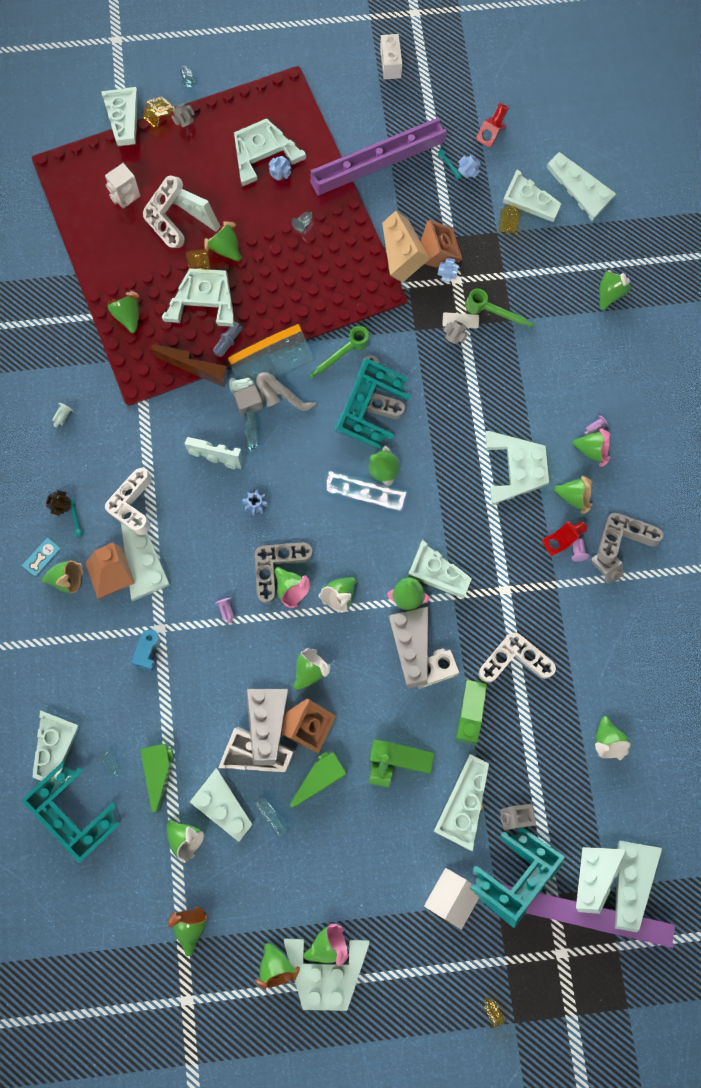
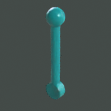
M439 150L438 157L443 158L455 173V177L460 179L462 174L447 159L445 151Z
M70 498V508L76 528L75 535L81 537L83 532L79 528L74 507L76 502Z

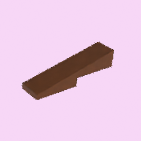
M152 345L151 349L154 357L225 388L228 376L226 366L193 360L189 351Z

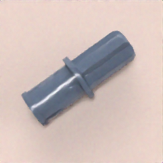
M235 322L234 327L230 326L226 333L221 335L220 341L213 349L215 355L222 357L230 345L235 343L234 340L243 330L242 326L237 328L239 326L237 322Z

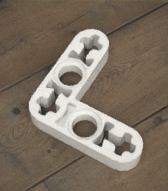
M167 176L144 208L143 217L169 247L180 248L184 244V236L165 213L181 192L183 183L179 177ZM164 194L166 200L165 203L162 205L160 203V197ZM162 222L166 223V230L164 232L161 230Z
M145 468L136 469L105 505V509L112 517L138 535L147 533L151 526L149 520L143 514L130 506L151 483L152 476ZM133 489L130 495L125 496L127 490ZM132 512L128 519H124L127 513ZM138 521V522H140L142 525L139 526V525H137L135 522Z
M510 633L479 670V677L485 683L493 682L514 656L535 674L544 679L550 678L555 673L556 667L553 661L520 634ZM514 638H516L518 640L517 645L522 647L524 644L526 647L519 654L517 651H519L520 648L516 645L511 647L509 645L511 643L509 639L513 640ZM525 651H533L535 659L533 661L526 660L524 657ZM502 652L506 655L507 660L505 663L497 662L495 658L497 653ZM539 657L542 659L539 662L540 664L550 666L548 669L550 673H543V668L539 664L536 667L533 665L538 661ZM493 664L497 666L491 673L493 677L488 676L486 678L484 676V669L489 670Z

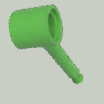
M482 289L472 290L466 300V310L471 314H479L485 309L520 325L525 324L530 326V328L534 325L533 322L526 321L524 317L487 302V293Z
M363 326L354 327L350 331L349 342L316 367L317 370L312 374L310 373V377L315 379L314 376L318 373H323L353 348L358 351L366 349L369 345L367 329ZM357 336L364 337L362 341L355 340Z
M382 755L380 764L372 763L368 784L390 787L393 767L388 766L390 761L389 755Z

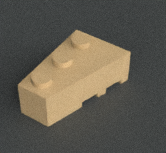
M395 211L382 225L390 276L403 283L424 265L430 257L409 220Z

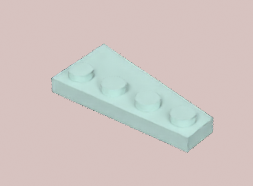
M137 88L101 91L117 145L136 144Z
M558 152L548 163L547 169L560 184H563L568 189V194L578 201L579 207L589 214L592 222L615 198V192L562 153Z
M138 521L135 522V523H136L137 525H139V526L142 525V524H141L140 522H138ZM121 523L125 557L135 584L130 585L131 600L135 601L170 586L148 532L138 535Z
M471 754L434 832L473 851L489 763Z
M619 841L617 849L626 850L627 855L625 860H622L619 867L620 871L616 877L615 929L638 932L662 848Z

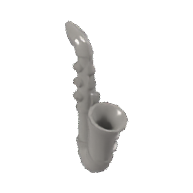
M262 372L256 378L257 388L266 399V407L281 401L278 394L302 411L310 410L317 405L316 402L303 403L288 388L284 387L275 376L268 372Z

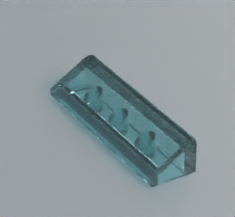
M333 469L329 473L325 489L326 491L401 511L407 491L406 489L391 485L386 486L381 482Z

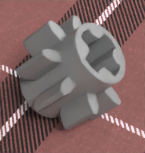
M183 103L172 110L175 115L171 117L175 124H181L182 127H185L193 122L191 116L195 113L191 106L188 105L186 107Z
M454 320L453 323H447L443 330L447 333L445 338L454 344H458L459 341H465L468 333L465 332L466 325L457 320Z

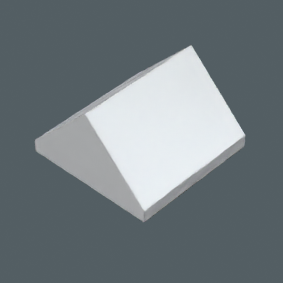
M445 868L424 906L462 930L479 897L470 889L472 883Z

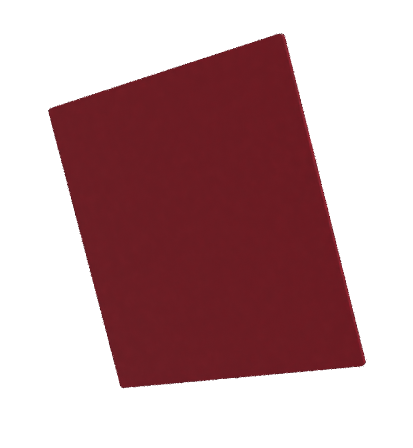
M299 66L186 103L185 106H191L195 114L191 116L193 122L185 127L174 123L171 117L175 115L172 111L174 108L137 120L136 144L118 146L113 129L32 156L34 167L127 406L203 379L154 357L151 349L152 345L189 351L193 360L224 365L229 370L407 303V297L399 280L390 276L387 254L353 181L319 196L310 183L311 170L342 157ZM268 119L283 133V136L293 141L300 151L303 150L305 152L306 159L290 165L291 174L287 179L276 180L270 175V166L268 164L273 158L276 159L280 156L288 160L285 152L282 150L252 163L251 166L257 175V180L242 186L234 132ZM122 163L134 175L140 197L125 208H122L118 203L115 204L109 195L111 193L106 187L107 180L105 177L106 174ZM167 176H175L182 180L183 190L209 202L221 227L216 232L178 205L172 203L165 214L184 236L183 246L172 248L161 239L144 219L143 210ZM164 194L160 197V203L162 205L165 203L166 200ZM162 222L161 224V230L163 232L166 230L165 222ZM223 222H233L236 224L232 228L236 234L238 249L242 256L240 261L219 255L210 248L208 251H205V238L209 240L223 228ZM189 269L226 271L228 274L234 321L239 324L237 328L242 326L243 330L234 340L235 343L230 345L222 357L215 355L213 349L220 341L221 335L226 333L230 326L217 325L216 319L219 307L184 305L180 323L164 322L162 319V315L170 307L169 303L172 298H175L179 292L178 288ZM131 290L139 295V299H137L139 319L137 330L134 333H130L122 323L115 319L107 307L109 301L112 302L114 299L118 301L127 297L125 293ZM299 324L300 332L273 343L232 365L228 360L230 356Z

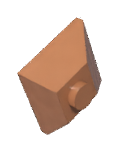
M432 220L427 221L421 238V243L430 257L425 264L439 267L441 261L446 262V258L455 259V263L462 261L453 228Z
M110 543L95 550L85 562L97 599L135 584L123 548L115 543Z
M306 699L284 714L280 735L319 754L336 715Z

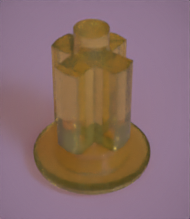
M486 998V1005L483 1007L492 1023L490 1028H495L506 1022L508 1018H503L495 1000L491 1001L490 998Z

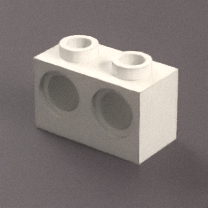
M381 35L380 53L383 78H401L402 58L399 35Z
M124 163L105 175L107 180L106 187L111 193L109 196L115 204L118 203L122 208H125L140 197L135 177Z
M440 649L433 652V656L428 657V669L430 671L428 684L418 686V688L421 689L459 674L451 650L445 651ZM446 660L449 667L447 669L440 668L438 661Z

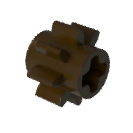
M57 490V492L48 495L46 507L51 510L50 514L60 516V514L69 511L71 499L66 496L67 492Z

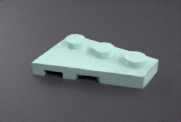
M516 170L503 203L554 222L561 203L546 191H541L534 185L535 183L532 180H527L519 170Z
M190 437L186 439L185 446L189 454L199 457V455L204 456L213 463H224L226 467L231 469H242L244 460L241 449L234 448V451H230L225 445L219 444L217 447H213L207 441Z
M422 540L408 577L464 599L472 578L454 564H450L442 558L439 552L432 550Z

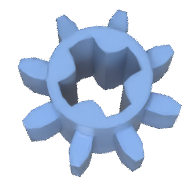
M464 155L459 160L460 167L458 170L465 178H475L478 175L481 164L473 155L469 157Z
M282 156L276 159L273 158L268 164L270 166L269 173L276 180L287 179L291 174V164Z
M446 258V262H440L438 275L442 276L441 281L450 283L451 278L456 279L459 265L455 264V259Z
M258 490L255 493L247 492V499H243V503L247 504L245 511L250 510L253 516L258 512L263 514V507L268 506L267 502L263 501L266 498L265 494L260 496ZM255 500H257L258 502L255 506H253L252 503H254Z

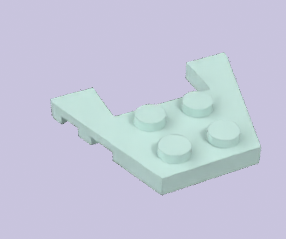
M268 119L234 132L242 186L257 180V175L251 166L252 163L282 150L285 152L291 165L306 159L305 152L303 150L300 151L293 141L283 136V133Z
M189 269L178 288L179 292L169 303L168 311L162 315L164 322L180 323L184 305L219 307L216 319L217 325L234 327L235 321L227 272L221 270Z
M486 431V450H507L510 485L490 487L491 505L499 504V502L512 499L517 495L531 492L549 484L546 447L544 445Z
M284 939L289 962L294 968L300 967L295 984L303 1010L347 1011L369 946V940H349V964L338 966L337 964L303 963L304 939Z

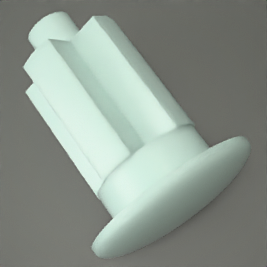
M231 378L229 382L232 393L254 385V381L250 378L240 380Z
M58 403L61 406L52 419L55 421L54 427L57 428L59 424L63 426L70 411L74 412L73 409L62 403Z

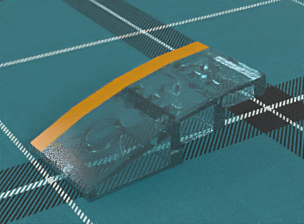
M299 324L230 356L228 361L237 380L250 378L254 381V385L257 388L256 378L258 374L268 372L278 379V377L314 361V357Z

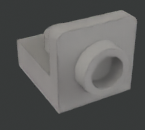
M607 548L606 555H609V549ZM597 555L591 559L592 564L605 576L607 584L617 581L624 574L623 563L617 557L609 564L601 562Z
M532 804L500 809L504 830L536 825Z

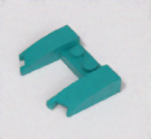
M366 358L360 365L355 377L357 379L344 410L339 415L334 431L374 448L381 449L382 447L379 443L386 437L391 440L394 438V434L363 420V415L375 387L409 400L410 394H405L404 382H409V378Z
M61 762L23 797L21 802L80 863L120 825V821L115 823L112 809L116 807L112 802L81 831L53 800L83 770L77 767L75 772L64 768L65 763Z
M523 827L517 828L519 833L509 837L507 832H503L500 836L506 844L530 864L511 891L477 866L473 870V874L477 875L476 886L471 884L470 887L491 910L513 928L516 927L526 914L528 907L547 882L552 880L565 859L562 854Z

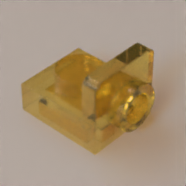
M161 96L146 101L143 117L153 127L158 126L159 118L173 113L174 107Z
M505 206L504 209H501L498 232L517 234L520 210H515L516 207Z
M203 248L186 252L189 269H210L207 249Z

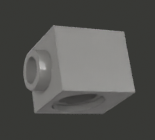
M255 385L233 393L242 417L263 409L262 402L265 399L263 393L257 391Z

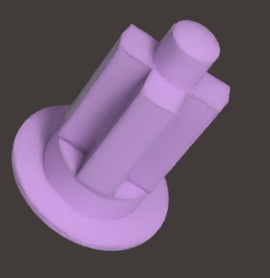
M598 415L599 419L587 426V431L584 434L589 435L600 432L601 428L609 430L607 421L601 415Z
M579 538L572 544L574 555L571 559L576 562L585 561L589 558V554L585 552L584 540Z
M225 598L215 602L220 607L223 620H227L228 624H231V618H234L229 601L232 598Z

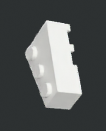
M236 727L233 730L218 768L286 772L296 750L279 744L275 765H253L250 731Z

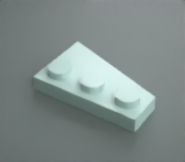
M181 190L173 204L178 205L217 232L221 226L209 202L190 192Z
M40 710V727L37 734L38 744L37 751H35L33 778L42 781L61 762H65L80 726Z
M216 768L190 803L240 842L253 824Z
M583 847L576 905L578 912L600 914L610 893L611 884L620 871L619 867L622 860H625L626 850Z

